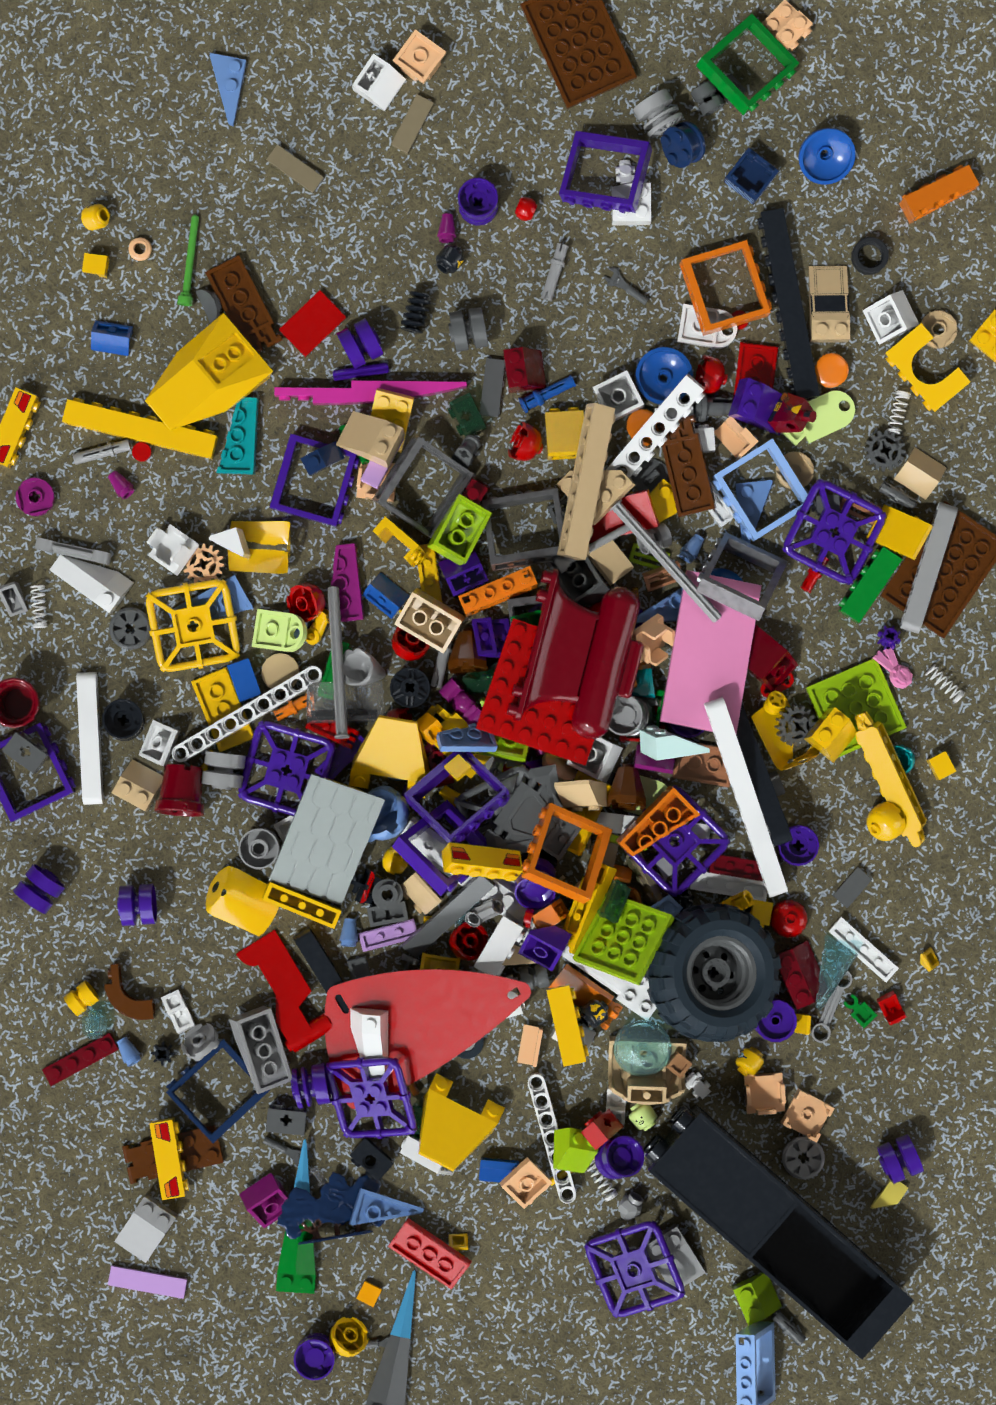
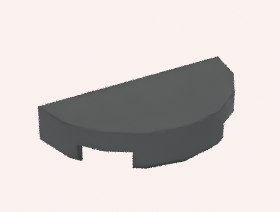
M206 288L197 290L195 292L210 323H212L220 315L219 309H221L219 298L214 292H210Z

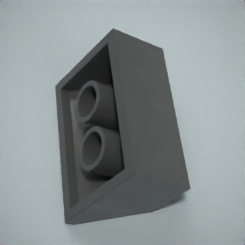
M586 557V560H576L571 563L565 572H558L559 583L565 594L574 602L582 605L599 602L610 589L588 557ZM554 561L546 563L550 570L552 568L558 569Z

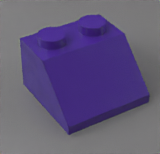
M555 925L530 930L518 954L553 971L572 934Z

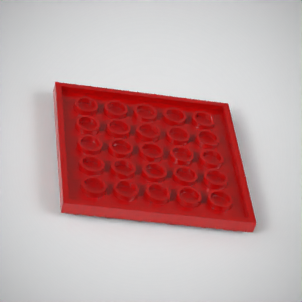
M513 618L475 728L586 766L594 739H586L574 730L572 715L575 703L564 701L542 702L526 710L520 721L513 720V716L507 714L509 703L517 704L518 697L511 695L514 684L521 685L525 677L537 626Z

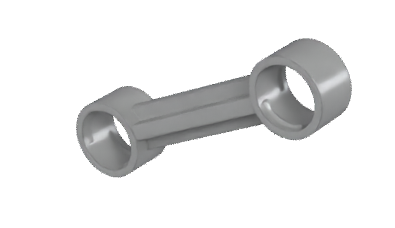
M38 537L36 538L34 548L106 565L110 564L112 555L108 552Z
M839 969L833 973L832 982L834 985L819 1022L815 1023L811 1028V1036L817 1042H826L830 1038L831 1031L829 1026L844 989L852 984V975L845 969ZM841 972L846 973L849 977V982L845 986H839L835 982V977ZM819 1025L826 1027L828 1030L826 1037L823 1039H817L814 1035V1029Z

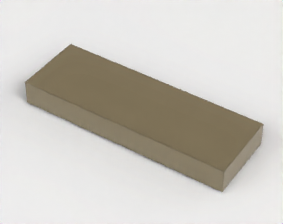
M416 94L391 143L392 147L408 155L434 102Z
M278 144L266 159L267 162L312 194H314L324 180L323 176Z

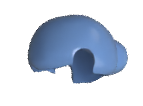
M383 785L372 789L369 794L385 799L368 842L394 838L402 833L408 823L410 815L409 804L402 795L390 786Z

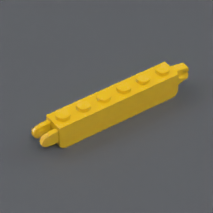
M867 711L859 713L855 716L858 727L856 732L857 743L861 745L864 751V758L872 768V775L880 786L881 795L885 797L887 802L898 807L901 811L899 813L901 818L905 819V830L902 836H907L912 846L919 847L926 838L922 829L927 822L924 812L883 723L879 721L874 722Z

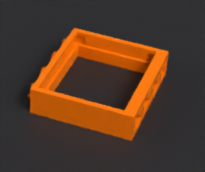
M747 240L682 259L679 264L703 336L768 317L771 312L770 310H772L771 302L769 299H766L764 293L766 292L765 284L763 281H760L758 275L760 274L759 266L757 263H754L752 257L754 256L753 248L751 245H748ZM742 250L761 309L711 324L692 264Z
M528 566L462 594L458 598L467 618L508 599L537 588L538 583L531 567Z
M549 803L542 807L541 812L538 814L540 820L534 827L532 833L534 835L533 842L531 841L527 848L529 854L522 864L523 873L521 877L584 904L592 898L612 829L553 803ZM552 816L597 835L581 889L535 869Z

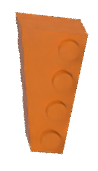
M960 165L952 170L953 173L947 176L943 174L936 178L935 182L931 184L926 183L919 187L918 190L911 191L902 196L899 205L909 224L977 189L980 184L970 165L965 167Z
M669 786L615 841L629 855L634 856L701 814L674 787Z

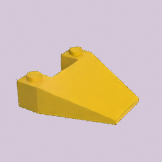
M379 715L354 756L349 786L368 789L372 774L408 780V791L430 772L418 722Z
M436 1073L423 1098L418 1154L454 1171L492 1134L500 1121L505 1107L488 1099L480 1114L447 1098L453 1081Z

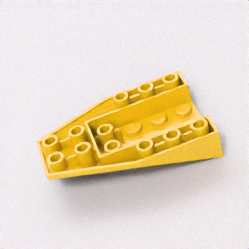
M223 313L175 354L145 402L168 429L173 430L228 411L266 382L272 375L273 370Z

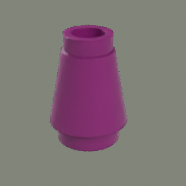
M442 214L437 234L441 243H453L456 238L452 214Z
M113 471L108 476L118 497L124 500L134 493L133 484L117 471Z

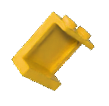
M384 517L374 528L373 532L385 544L392 536H395L410 549L404 556V559L412 567L418 566L423 562L424 555L426 554L424 550L387 517Z

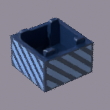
M748 148L725 177L724 183L754 205L777 176L779 170Z

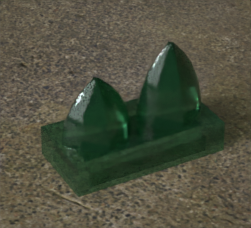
M495 670L465 674L462 678L465 684V692L469 694L487 692Z
M618 879L613 880L609 891L606 893L603 906L597 910V914L612 923H618L631 889Z

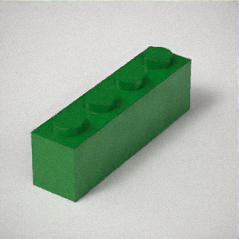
M884 546L880 550L876 549L870 557L873 560L869 566L866 564L861 570L860 574L862 577L860 580L853 582L849 588L851 590L849 596H844L838 604L841 607L839 612L857 624L861 622L903 560Z

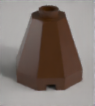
M465 628L462 632L458 633L448 661V670L452 674L468 675V673L474 672L473 675H481L488 672L486 657L478 656L472 628Z
M622 764V767H618L607 796L606 807L609 808L612 805V809L635 811L638 806H640L639 810H643L646 807V797L638 769L633 768L634 765Z

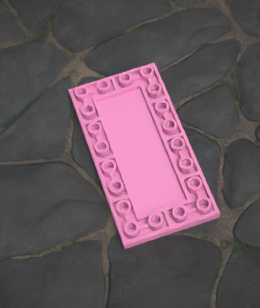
M687 570L685 572L686 576L698 587L699 582H697V578L700 573ZM710 575L709 578L759 601L762 585ZM683 589L660 722L713 732L704 703L723 697L735 733L737 734L756 620L705 596L722 615L718 621L712 622Z

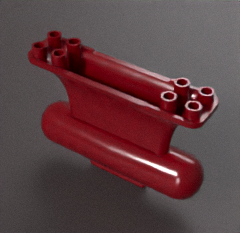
M558 569L544 570L540 582L546 583L547 586L546 590H538L535 601L542 602L541 615L522 684H514L511 695L518 697L517 704L509 703L507 714L512 715L513 720L520 721L526 710L542 702L564 701L575 703L572 715L574 730L586 739L600 738L607 733L610 727L617 696L630 698L633 692L644 649L642 642L632 640L640 609V601L637 595L626 587L611 588L604 594L598 613L577 604L565 594L559 583Z

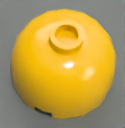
M890 802L879 803L873 807L866 819V825L871 835L880 841H891L903 834L905 819L901 818L899 814L901 813L900 809Z
M342 1317L336 1321L330 1330L329 1342L334 1352L338 1355L353 1357L363 1351L368 1344V1331L365 1325L357 1318Z

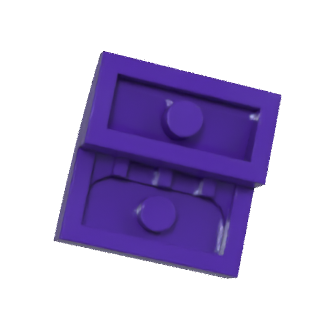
M491 617L472 619L478 656L500 657L510 627L508 618L491 620Z

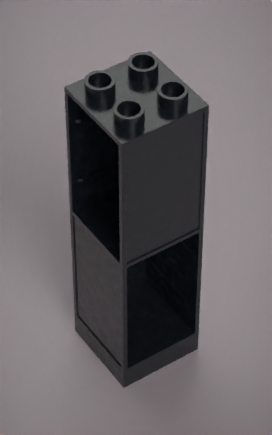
M696 1103L691 1109L687 1108L684 1104L681 1105L668 1121L671 1123L673 1130L665 1139L657 1133L644 1147L643 1151L646 1153L647 1159L645 1163L648 1171L863 1360L912 1304L913 1298L898 1281Z

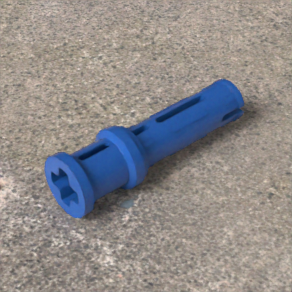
M569 375V377L540 391L534 390L532 394L524 398L520 397L518 400L526 414L528 410L538 405L542 406L544 401L575 387L576 384L572 376Z

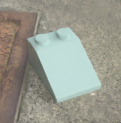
M656 725L647 726V729L640 730L641 753L655 760L710 753L709 748L667 730L660 729Z

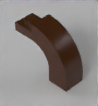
M111 964V968H108V979H112V983H106L104 986L106 995L113 1007L129 1018L138 1020L156 1018L154 998L135 999L128 995L122 985L121 964Z

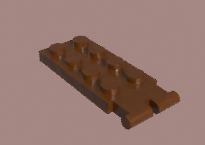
M239 255L205 272L227 317L257 353L263 351L261 346L263 342L269 348L283 341L280 334L275 335L271 327L274 322Z
M694 414L686 418L682 417L678 421L679 427L673 433L669 431L665 436L667 441L662 445L678 517L716 508L699 433L695 434L693 422H696ZM657 424L658 431L664 432V424Z
M216 1124L206 1126L211 1133L217 1129ZM199 1128L177 1134L178 1141H182L183 1152L180 1154L181 1160H185L186 1171L224 1163L219 1139L212 1143ZM152 1139L141 1141V1146L137 1147L122 1146L125 1163L133 1162V1166L127 1167L130 1184L137 1183L138 1178L147 1176L148 1180L158 1178Z

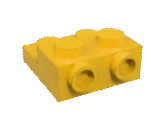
M995 309L969 340V342L994 362H996Z

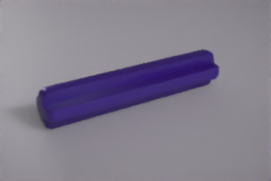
M388 363L361 366L357 369L334 370L333 379L338 381L385 374L389 372Z

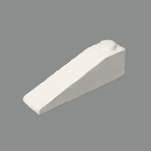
M61 554L50 568L51 572L110 614H113L134 584V582L117 571Z
M350 1008L351 1030L359 1056L365 1059L388 1057V1011ZM388 1065L369 1066L370 1078L382 1077Z

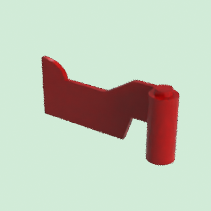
M276 930L236 953L237 957L246 965H258L276 995V1023L286 1038L285 1045L290 1052L292 1050L295 1053L324 1036L332 1028V1024L327 1016H325V1012L308 1022L299 1007L312 990Z

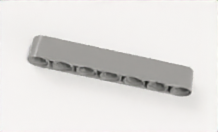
M939 502L931 523L933 528L926 539L901 619V629L917 634L921 630L958 507Z

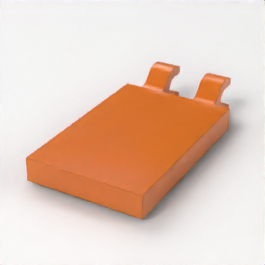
M568 964L564 966L548 987L552 988L569 984L570 988L574 987L576 999L573 1000V1004L578 1007L584 1006L592 999L604 1001L609 1008L607 1010L608 1019L600 1025L604 1030L609 1028L610 1023L613 1019L617 1018L623 1008L620 1004L612 1001L613 995Z

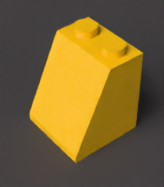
M579 407L568 408V411L561 412L560 409L555 408L545 412L548 460L576 459L584 419V412L579 410Z
M833 707L824 712L803 739L834 763L856 736L857 731L851 720L836 707Z

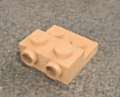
M783 0L762 22L768 31L790 52L797 48L801 37L805 39L812 32L811 27L813 25L800 10L797 11L786 0Z
M527 1157L499 1184L525 1209L542 1192L548 1189L552 1181Z

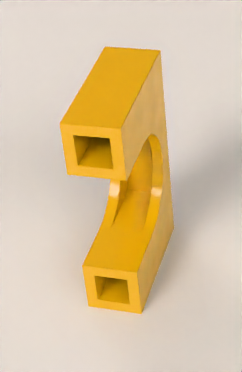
M921 323L886 352L888 357L885 359L892 367L897 366L900 370L897 374L904 382L908 380L913 385L910 387L912 392L916 396L921 395L924 401L922 403L928 411L933 409L935 412L967 386L970 380L959 367L944 380L936 384H925L915 377L912 370L913 358L922 347L934 338Z

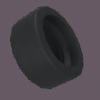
M875 237L861 239L854 246L851 253V261L854 268L864 275L879 273L886 266L889 259L887 246L882 240ZM866 245H873L880 250L881 260L874 267H866L859 260V252Z

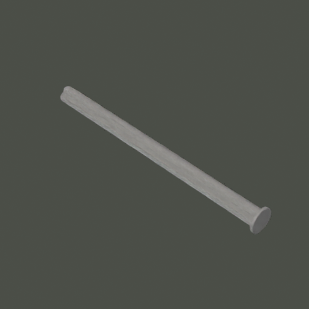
M622 500L618 501L610 511L613 510L711 621H718L722 616L720 612L704 595L696 592L697 587L626 509L621 503Z
M331 586L328 587V606L336 735L334 738L346 739L350 738V735H348L340 598L339 588Z

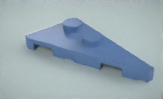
M210 53L228 124L234 126L247 61L245 59Z

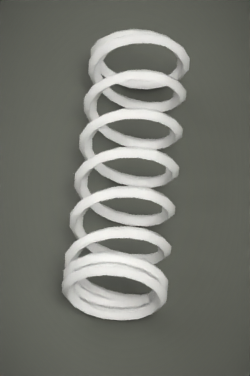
M898 390L896 391L898 396L895 397V400L898 402L893 403V406L897 409H892L891 412L895 415L889 417L894 422H889L888 425L891 428L886 430L889 433L895 432V434L900 435L901 433L898 431L902 430L890 424L902 425L903 423L891 417L905 418L893 411L906 412L905 409L897 407L895 404L908 405V403L902 402L897 398L910 399L911 394Z
M45 585L30 586V588H38L31 590L32 594H37L31 600L40 601L31 605L32 607L39 608L32 611L33 614H38V616L32 619L34 621H42L33 624V628L48 627L47 620L35 619L47 615L46 613L35 612L46 609L44 606H35L36 604L45 603L46 600L33 599L46 595L45 593L34 592L45 589Z
M934 664L925 673V676L936 669L930 680L941 674L935 683L937 685L946 678L940 689L951 683L945 691V694H947L956 687L950 699L957 695L953 699V702L957 703L964 696L965 692L963 690L956 692L958 685L951 688L953 681L947 682L948 676L942 678L943 671L937 673L939 667H935L936 664Z
M596 1164L590 1167L587 1172L597 1168ZM597 1170L590 1177L600 1174V1172ZM601 1175L596 1181H594V1183H597L598 1181H601L603 1179H607L597 1189H600L601 1187L611 1184L605 1191L601 1193L603 1195L606 1192L614 1190L612 1193L608 1194L604 1198L605 1201H610L611 1199L615 1198L618 1195V1193L615 1188L610 1189L612 1183H606L608 1181V1178L603 1177V1175Z

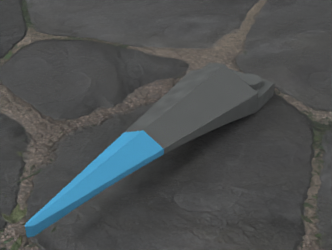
M415 1270L412 1272L366 1405H405Z

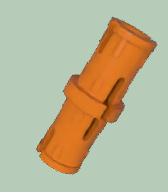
M306 693L304 696L294 701L290 700L287 705L274 710L275 716L283 713L276 717L277 720L280 722L292 714H298L299 710L312 705L311 699L303 703V701L310 698L309 695Z

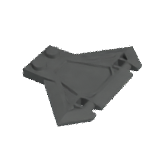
M556 764L529 769L526 775L531 777L527 784L521 781L515 789L508 803L493 821V823L498 825L494 832L490 829L486 831L487 847L520 851V854L527 853L530 842H533L534 835L532 833L536 824L539 823L540 818H538V814L541 812L542 807L553 803L563 808L554 787V783L559 782ZM538 782L540 786L537 790H534L533 787ZM552 816L542 849L560 861L581 828ZM504 830L507 831L504 838L500 837Z

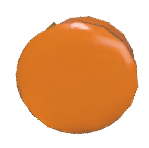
M825 354L820 357L815 365L817 381L824 387H837L848 376V364L839 354Z
M639 409L629 416L627 432L631 439L654 414L647 409ZM657 422L656 425H655V429H656L657 431H658L657 424L660 423V422ZM643 438V444L645 446H648L652 443L651 438Z

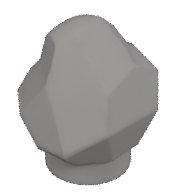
M631 1192L629 1195H624L621 1199L618 1209L622 1219L629 1221L641 1214L644 1200L639 1194Z

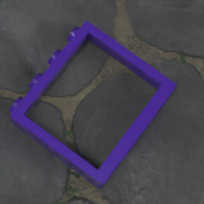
M576 131L559 191L562 202H567L570 205L580 204L586 208L599 207L605 211H611V209L618 210L624 214L625 212L636 213L652 154L650 142ZM581 147L640 155L628 199L570 190Z
M290 434L269 508L337 528L344 518V513H341L343 505L347 506L350 496L347 494L348 487L352 488L355 476H352L354 468H358L360 458L357 457V454L340 448L342 454L350 458L332 519L280 505L297 443L315 448L328 445Z
M38 723L23 732L31 735L38 731L65 790L17 812L0 777V801L10 822H15L76 792L74 789L76 787L75 781L72 777H68L66 773L68 767L64 760H60L57 754L60 750L55 742L52 743L49 737L52 735L51 731L43 723ZM12 736L0 742V749L7 745Z
M453 752L404 793L406 802L447 843L463 842L466 835L477 830L480 823L485 819L491 818L494 812L499 807L505 806L510 799L509 790L470 752ZM459 754L498 794L452 834H449L418 801L450 775L444 766Z
M448 800L429 813L436 821L444 817L455 829L467 821ZM422 818L401 834L392 847L442 896L447 891L452 892L457 887V883L460 882L462 884L469 875H452L447 879L411 843V841L431 827ZM478 830L470 832L465 836V840L470 845L487 847L485 837Z

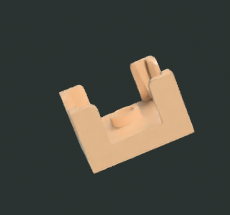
M798 1088L781 1120V1124L789 1129H794L817 1143L821 1136V1128L835 1108Z

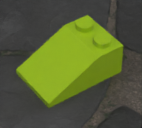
M458 494L435 530L427 547L458 565L465 564L492 513Z

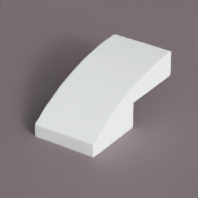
M179 990L161 997L178 1034L195 1026V1022Z
M607 1086L606 1111L610 1109L624 1126L626 1101L614 1094L609 1089V1086Z

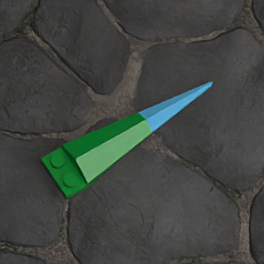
M304 1139L294 1187L307 1190L310 1193L307 1140ZM304 1220V1223L307 1225L308 1228L309 1226H312V1222L310 1220ZM300 1224L299 1228L304 1229V1226ZM285 1231L277 1270L276 1291L315 1293L316 1266L314 1243L298 1245L300 1241L312 1239L313 1235L311 1233L303 1231L298 1238L290 1239L286 1236Z

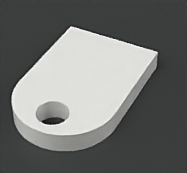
M683 304L677 342L716 349L724 348L735 339L737 326L732 327L733 333L729 336L724 335L722 331L703 336L693 305ZM705 307L711 324L733 318L725 310Z

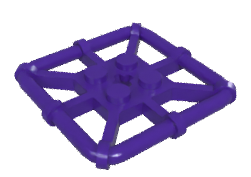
M818 479L811 487L800 511L797 510L795 514L797 517L785 538L782 549L791 558L811 567L812 571L816 573L819 571L840 583L850 585L860 573L869 553L873 551L872 547L884 526L885 518L887 517L886 512L857 496V493L853 491L849 492L830 481ZM825 488L847 499L840 513L830 508ZM819 491L824 509L819 519L816 520L806 514ZM852 503L875 513L857 521L846 516ZM804 519L815 525L810 537L792 543ZM877 520L865 545L853 539L859 526ZM837 527L838 535L831 537L830 529ZM810 543L822 547L816 561L794 551V549ZM850 543L863 549L851 573L844 556ZM828 551L838 555L843 575L822 565Z
M263 720L258 722L248 755H245L246 762L242 773L243 784L242 788H238L239 798L248 803L271 809L275 813L281 812L294 816L297 809L280 804L284 790L296 793L301 800L305 778L309 779L311 775L307 773L310 760L326 751L328 753L321 777L328 778L335 756L336 744L325 737L301 731V728L298 727L294 729L270 721L264 722ZM268 729L293 736L290 751L279 748ZM262 732L272 748L269 762L255 758ZM299 738L325 746L309 756L295 752ZM253 763L267 767L264 780L246 790ZM289 765L292 773L284 775L282 767ZM266 784L279 788L275 802L249 795Z
M672 785L701 815L694 818L688 825L685 824L664 838L662 837L654 842L652 846L659 853L649 863L639 854L629 856L642 868L641 871L644 874L647 873L666 893L672 895V897H677L702 873L705 874L707 872L706 869L727 849L730 839H728L725 831L707 814L708 811L705 808L702 809L683 789L677 785ZM702 819L720 839H700L691 828ZM672 836L674 838L677 836L680 838L678 840V842L680 843L678 846H676L675 844L673 846L670 845V838ZM699 844H720L702 863L691 854ZM662 857L672 865V887L652 868ZM687 857L697 868L677 887V866Z
M358 1057L357 1060L334 1061L326 1064L325 1072L332 1096L331 1103L335 1106L340 1128L344 1133L343 1136L346 1138L377 1137L378 1139H383L388 1136L415 1134L417 1125L410 1100L411 1093L407 1089L398 1059L388 1057L365 1059L364 1057ZM389 1065L382 1077L370 1078L369 1066ZM357 1067L360 1069L362 1079H353L341 1068ZM393 1069L400 1092H390L386 1080ZM334 1075L349 1085L351 1095L339 1096ZM369 1094H371V1097H375L373 1101L369 1099ZM400 1099L403 1101L407 1118L394 1109L392 1100ZM354 1102L357 1115L348 1127L342 1103ZM381 1116H390L405 1128L384 1129ZM362 1117H373L376 1126L375 1130L353 1131Z
M652 1220V1222L646 1221L623 1229L620 1227L615 1229L614 1232L593 1238L585 1243L584 1248L596 1277V1285H599L613 1317H626L645 1310L652 1311L655 1307L684 1297L686 1292L674 1262L675 1257L670 1253L657 1222ZM648 1229L641 1247L630 1250L625 1236ZM654 1232L664 1257L651 1261L646 1248ZM617 1239L623 1253L612 1255L596 1245ZM595 1255L609 1261L614 1273L603 1276ZM667 1263L676 1287L659 1279L654 1267ZM632 1266L637 1267V1274L630 1271ZM615 1279L618 1280L622 1290L616 1306L606 1282ZM656 1285L671 1294L651 1300L646 1287ZM638 1290L643 1303L622 1309L627 1294Z

